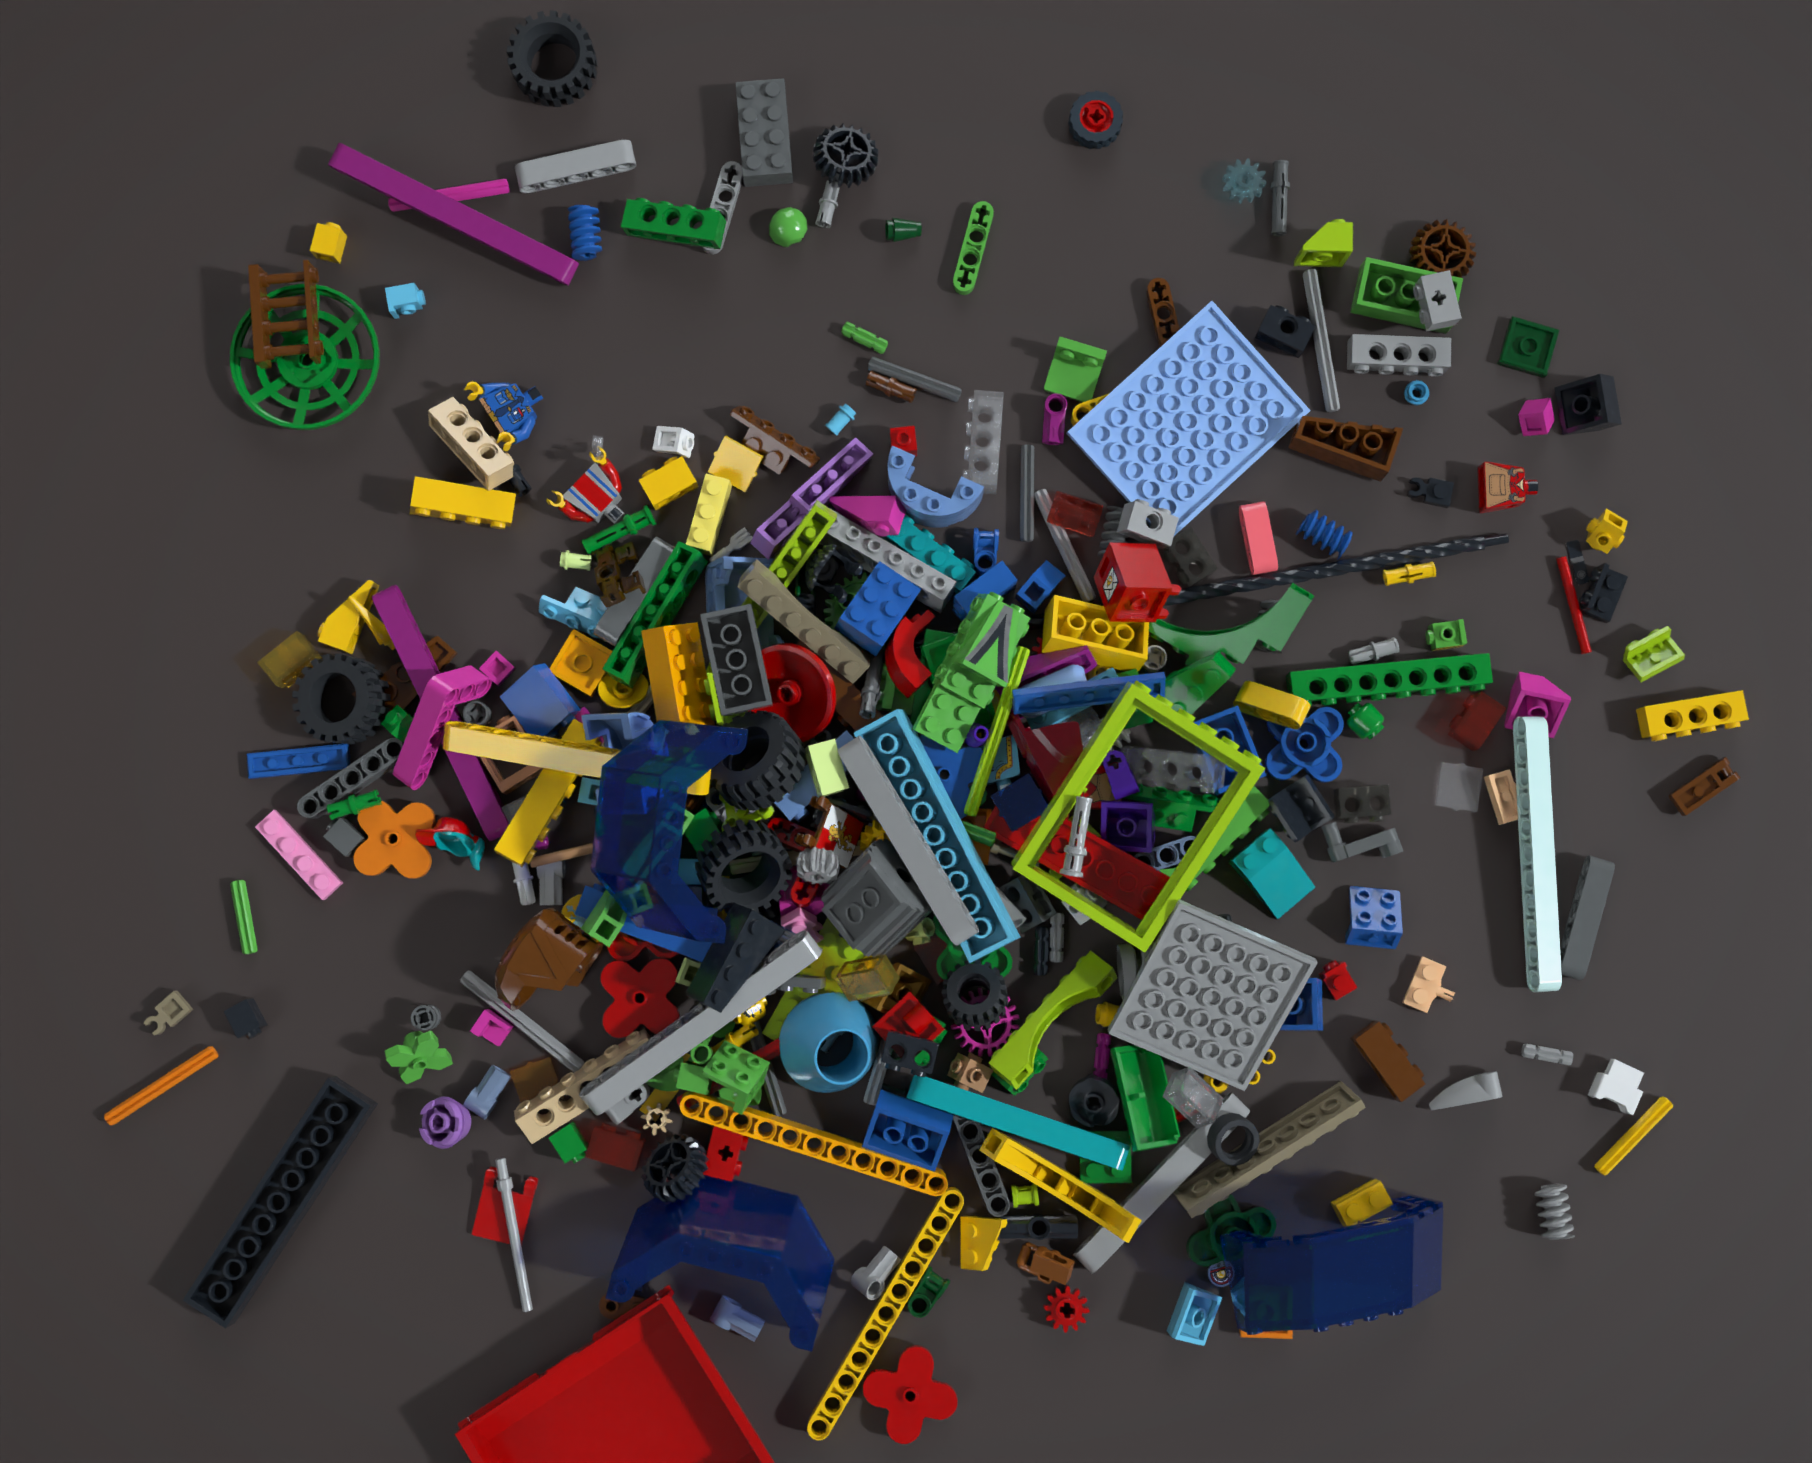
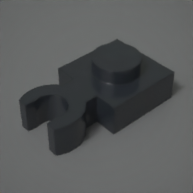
M1416 477L1410 480L1409 483L1417 485L1418 491L1410 490L1407 492V496L1417 498L1421 495L1424 496L1423 503L1443 508L1450 506L1454 482L1431 477L1427 480V484L1422 479Z

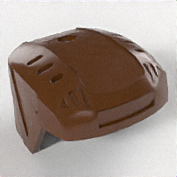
M543 909L519 930L502 955L495 973L497 998L507 1008L515 1011L531 998L537 988L562 991L565 985L578 987L599 956L603 943L587 934L556 909Z

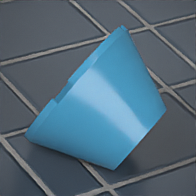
M818 993L807 997L790 1011L781 1027L779 1035L780 1058L785 1070L799 1085L815 1092L832 1093L851 1087L866 1075L876 1058L879 1034L872 1027L876 1023L875 1019L864 1004L844 993ZM839 1031L852 1032L853 1046L845 1060L829 1067L817 1064L818 1049L829 1035Z

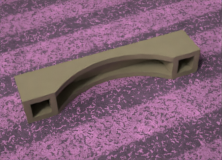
M756 559L740 576L737 585L740 590L852 684L870 667L871 655L815 617L788 591L779 578L759 560Z

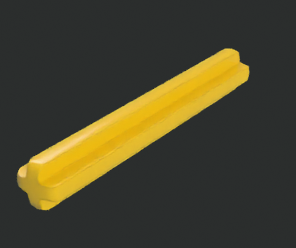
M1660 1097L1595 1164L1596 1170L1606 1176L1673 1108L1671 1101L1666 1097Z

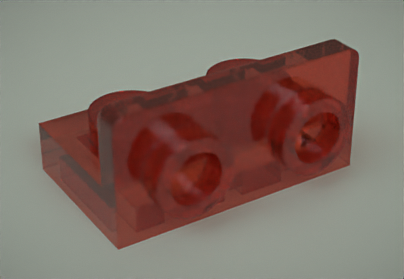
M1056 491L1047 522L1093 537L1102 514L1103 506Z

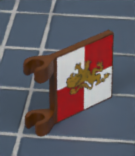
M812 796L809 804L816 809L824 811L815 836L798 833L795 843L809 849L816 847L818 849L825 848V850L834 851V854L839 856V866L846 869L851 862L865 823L832 804L826 797L820 796L818 798Z

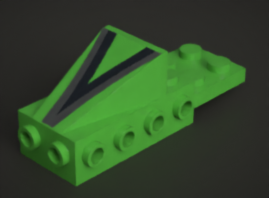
M994 592L989 594L978 593L971 602L970 611L961 622L955 640L949 645L943 663L935 672V678L932 682L934 687L912 730L955 753L959 752L980 709L985 708L986 705L991 703L994 697L993 690L995 686L1006 688L1011 662L1017 652L1016 645L1029 629L1028 622L1030 617L1023 614L1025 610L1015 604L1009 606L1003 603L1004 598Z

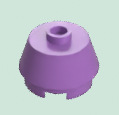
M439 1097L428 1102L420 1115L423 1114L422 1128H419L420 1134L426 1143L432 1144L437 1148L445 1149L452 1147L468 1134L471 1127V1116L468 1109L450 1097Z

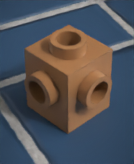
M958 1052L956 1058L951 1062L947 1076L956 1080L954 1085L968 1091L969 1087L983 1093L993 1069L981 1064L983 1059L970 1052L968 1056Z

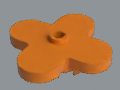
M381 801L382 805L361 810L358 814V822L368 835V839L354 853V864L359 872L369 876H376L383 873L391 865L401 875L412 879L421 878L429 872L432 865L431 855L424 845L418 842L415 835L416 829L434 828L436 817L434 811L428 805L418 802L411 803L399 813H396L389 804ZM393 834L397 836V842L394 844L391 843Z

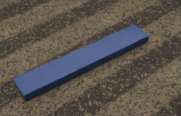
M1164 672L1014 689L1012 690L1013 713L1016 715L1114 703L1126 683L1129 681L1134 684L1136 680L1150 688L1151 692L1149 694L1154 698L1158 694L1165 697L1166 677Z

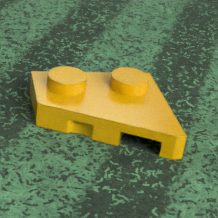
M961 1216V1269L988 1270L992 1261V1254L1000 1242L997 1240L1001 1229L1006 1227L1007 1219Z

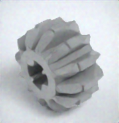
M806 848L804 851L799 852L797 858V876L802 878L803 881H809L812 884L832 883L839 874V856L834 854V851L825 850V848Z

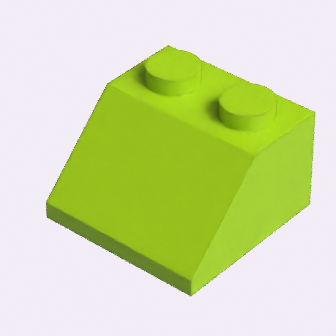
M1334 219L1327 222L1302 246L1294 260V266L1343 267L1353 252V222H1345L1343 219Z

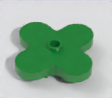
M935 915L933 918L935 934L947 944V947L937 959L936 970L943 980H948L947 973L950 970L954 972V966L957 964L964 966V961L968 959L961 945L956 946L953 944ZM1004 947L978 959L981 960L982 965L988 962L991 964L992 969L996 967L1003 977L1012 968V957Z

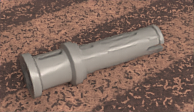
M1076 796L1069 844L1063 850L1066 854L1060 874L1083 877L1081 869L1083 857L1087 855L1084 844L1092 798Z

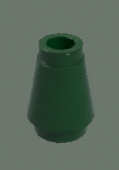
M893 217L885 222L886 240L897 242L921 237V222Z

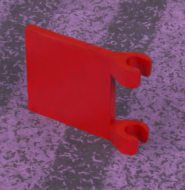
M490 1167L485 1173L484 1185L471 1235L510 1244L501 1191L494 1187L498 1177L497 1168ZM532 1176L525 1181L523 1193L511 1191L521 1246L538 1185V1178Z

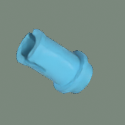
M846 403L843 407L839 406L840 410L825 424L836 436L850 420L853 421L855 419L854 415L856 412Z

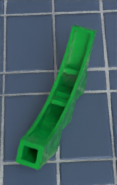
M1292 583L1274 606L1245 624L1222 630L1202 631L1178 627L1157 619L1156 622L1149 624V632H1151L1150 635L1160 642L1166 641L1173 645L1172 648L1182 655L1188 654L1189 657L1185 662L1188 666L1216 652L1225 653V657L1231 662L1244 664L1259 639L1263 641L1262 645L1269 650L1275 651L1277 649L1281 652L1315 595Z

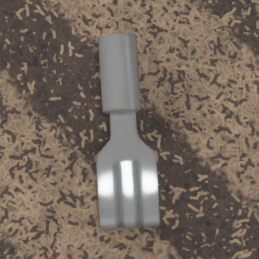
M745 527L730 538V544L727 547H723L709 559L710 563L723 556H729L734 550H741L751 542L753 537L750 536Z

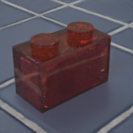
M1482 691L1474 695L1470 694L1463 703L1465 709L1462 714H1457L1449 724L1451 730L1448 735L1471 751L1480 749L1506 710V707Z
M608 1123L595 1126L585 1157L635 1172L638 1169L646 1139L640 1138L641 1133L632 1130H626V1133L616 1131L617 1126Z

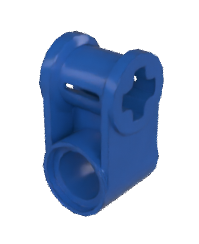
M974 528L973 565L974 571H976L978 576H982L996 565L999 529L979 531L978 528ZM981 559H987L991 562V567L987 569L981 568L978 562Z

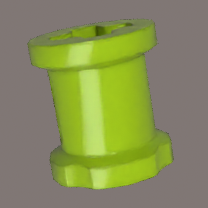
M1032 1183V1186L1022 1187L1011 1185L1013 1208H1017L1018 1205L1034 1203L1035 1206L1039 1205L1036 1184Z

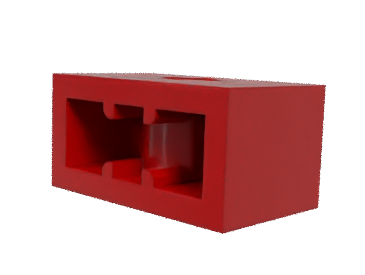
M714 1126L707 1151V1158L709 1160L706 1165L708 1170L703 1172V1174L730 1182L733 1181L734 1176L739 1177L743 1161H739L741 1151H746L749 1137ZM726 1146H730L729 1151L733 1152V1155H729L727 1159L723 1158L724 1153L720 1152V1149L722 1150Z

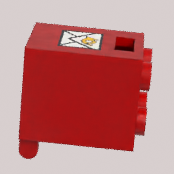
M1110 542L1094 575L1096 586L1110 622H1156L1157 619H1166L1169 612L1163 606L1169 595H1179L1181 591L1179 585L1171 584L1156 544Z

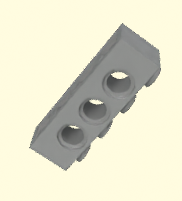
M1352 334L1347 341V370H1354L1355 373L1363 374L1369 371H1379V374L1387 375L1393 374L1395 371L1403 372L1404 375H1417L1418 372L1428 373L1429 376H1441L1451 367V338ZM1369 351L1377 352L1379 360L1372 359ZM1394 352H1400L1404 360H1397L1394 357ZM1418 353L1426 354L1428 362L1422 361Z

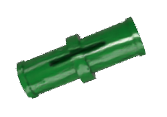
M376 789L359 796L353 794L348 796L346 800L328 804L327 811L328 813L331 812L329 817L331 820L351 813L356 815L361 810L382 805L381 798L377 796L379 795L378 790Z

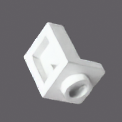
M657 426L652 450L659 453L679 454L685 458H690L691 450L694 447L693 433L680 427Z

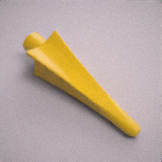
M349 596L348 600L364 619L380 645H388L391 650H394L395 646L384 623L370 613L353 596Z

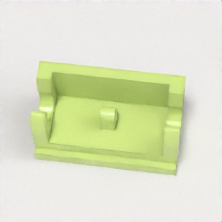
M835 739L813 744L805 748L806 759L818 798L820 796L825 797L849 788Z

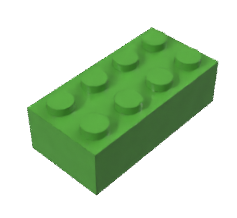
M1366 257L1359 269L1350 313L1426 329L1425 324H1422L1419 318V310L1421 308L1419 300L1416 301L1413 288L1421 276L1435 274L1436 272ZM1452 276L1457 301L1459 302L1463 278ZM1453 326L1431 331L1446 334Z

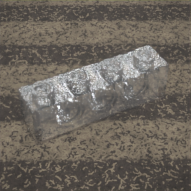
M974 390V396L968 399V412H972V422L967 421L966 436H970V446L965 445L964 460L969 461L968 470H963V477L984 486V494H996L1004 392ZM986 413L991 417V420L983 423L979 421L978 416ZM984 437L988 439L989 445L980 447L977 445L976 440ZM982 461L987 464L988 468L985 471H978L975 469L974 464Z
M1125 746L1121 749L1135 776L1137 784H1142V780L1151 781L1152 786L1166 787V783L1176 784V789L1190 790L1191 786L1200 787L1201 792L1215 793V789L1224 787L1226 765L1211 755L1137 746ZM1146 760L1152 764L1151 773L1146 772L1144 769V762ZM1170 763L1174 764L1177 768L1175 776L1170 775L1168 772V765ZM1194 766L1199 767L1201 770L1200 779H1196L1192 774Z

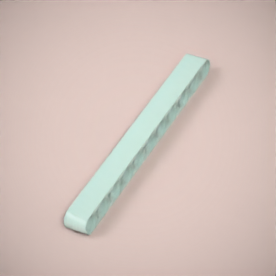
M1542 716L1517 717L1513 724L1527 985L1532 992L1558 991L1562 985L1548 725L1546 719Z

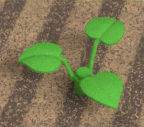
M733 1020L705 1039L703 1043L691 1049V1057L688 1058L687 1062H695L702 1066L707 1065L714 1055L712 1048L708 1046L712 1036L714 1035L718 1038L725 1037L729 1032L733 1031L736 1023ZM683 1056L645 1083L661 1091L679 1090V1088H676L677 1082L674 1081V1073L676 1067L681 1066V1062H684ZM727 1087L719 1090L721 1098L732 1102L736 1101L733 1099L735 1091ZM761 1088L748 1106H755L760 1103Z

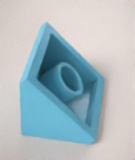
M1184 1282L1167 1328L1169 1335L1176 1340L1204 1346L1222 1297Z

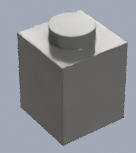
M341 817L339 820L334 819L327 826L326 830L328 832L323 836L345 857L351 858L354 856L356 849L368 839L348 819Z

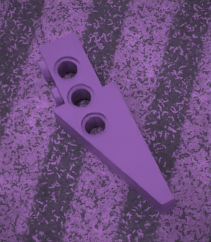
M855 437L795 491L780 509L756 529L751 544L769 560L785 545L816 500L827 506L830 503V497H835L872 458L873 453Z

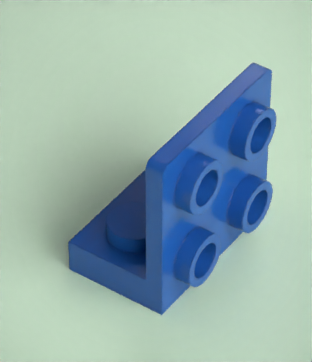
M1351 886L1349 888L1350 925L1345 935V944L1396 949L1403 934L1400 892L1397 890Z

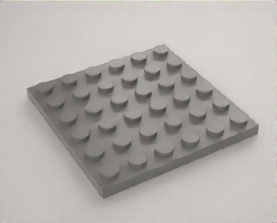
M1178 900L1107 1030L1110 1035L1245 1091L1318 962L1309 955L1187 902Z

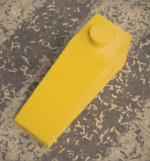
M368 580L351 596L370 611L373 603L372 595L377 593L379 585ZM348 599L327 617L325 623L320 625L318 642L353 654L365 621Z

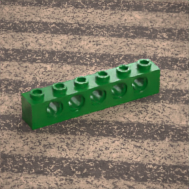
M678 541L602 668L612 679L633 689L647 665L641 631L671 625L708 563L699 550Z

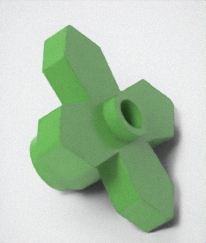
M420 1031L411 1032L405 1036L403 1045H396L384 1051L387 1062L392 1067H400V1077L406 1084L421 1079L425 1068L441 1070L453 1064L447 1049L438 1048V1038L432 1031L426 1033Z

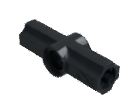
M1037 1213L1033 1215H1004L1000 1217V1219H1007L1006 1227L1000 1231V1239L1034 1238L1036 1240H1043L1045 1238H1078L1077 1215H1042ZM1035 1221L1045 1222L1046 1226L1043 1232L1035 1233L1032 1231V1225Z

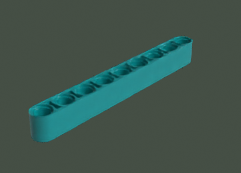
M914 1075L906 1097L1123 1171L1130 1149L1129 1145L928 1077Z

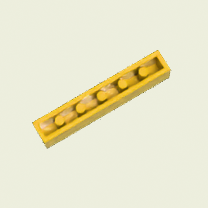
M575 719L572 720L561 738L562 740L601 746L602 744L599 741L600 737L586 740L583 724ZM543 768L496 845L495 852L520 867H523L525 862L530 864L537 852L534 850V847L538 841H544L550 831L547 828L551 819L556 820L563 809L560 804L565 797L570 798L576 787L573 784L578 775L580 777L583 775Z

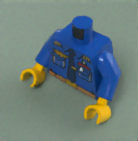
M469 382L464 390H472L474 392L469 394L468 400L473 401L478 395L480 396L481 404L500 431L496 443L505 442L504 451H508L511 445L529 438L537 418L531 406L543 399L536 386L522 393L516 383L478 384L476 382Z

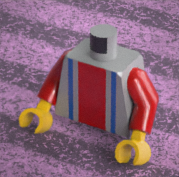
M597 446L601 451V455L598 458H595L591 452L589 455L594 462L599 464L594 463L564 495L560 492L552 491L557 495L556 502L553 503L549 499H546V502L549 505L558 507L562 513L572 520L586 523L594 520L599 523L606 516L616 524L625 515L616 506L622 499L619 494L622 485L618 471L610 460L606 458L605 451L600 446Z

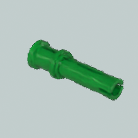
M646 504L643 506V509L631 515H624L622 521L581 541L587 553L590 554L627 534L636 535L638 530L650 524L654 526L657 523ZM643 517H646L645 519H643V520H641V521H639V522H635V521H637V520H639V519H641V518H643ZM616 531L615 534H613V535H611V536H609V537H607V538H605V539H603V540H601V541H599V542L597 541L598 539H600V538H602V537H604V536H606V535H608V534H611V533H613V532Z

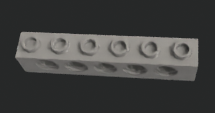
M835 512L837 518L819 542L821 545H836V550L839 554L848 558L852 563L862 565L863 569L870 573L878 562L881 561L921 588L916 600L941 614L953 596L956 585L955 580Z

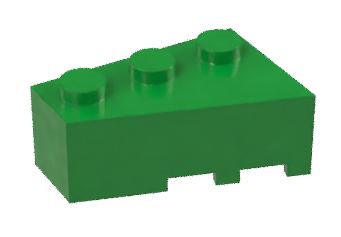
M1221 653L1211 654L1166 676L1164 698L1173 703L1171 708L1176 712L1181 708L1192 715L1233 675L1236 668Z

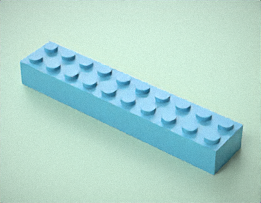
M896 709L854 732L855 737L860 735L870 747L976 922L979 932L960 944L969 963L1021 937L916 731L912 730L913 725L906 711Z

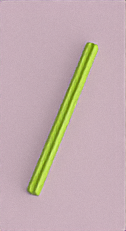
M1017 647V652L1010 668L1008 684L1006 688H1003L989 736L964 808V813L975 817L978 813L1012 708V690L1019 687L1030 653L1028 648Z

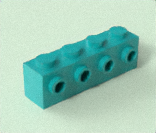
M906 514L904 515L899 535L881 536L882 539L955 580L954 592L956 594L966 588L975 577L976 571L973 570L974 565L965 558L958 559L953 555L954 550L944 543L940 545L935 542L933 534L924 528L919 530L914 526L915 522Z

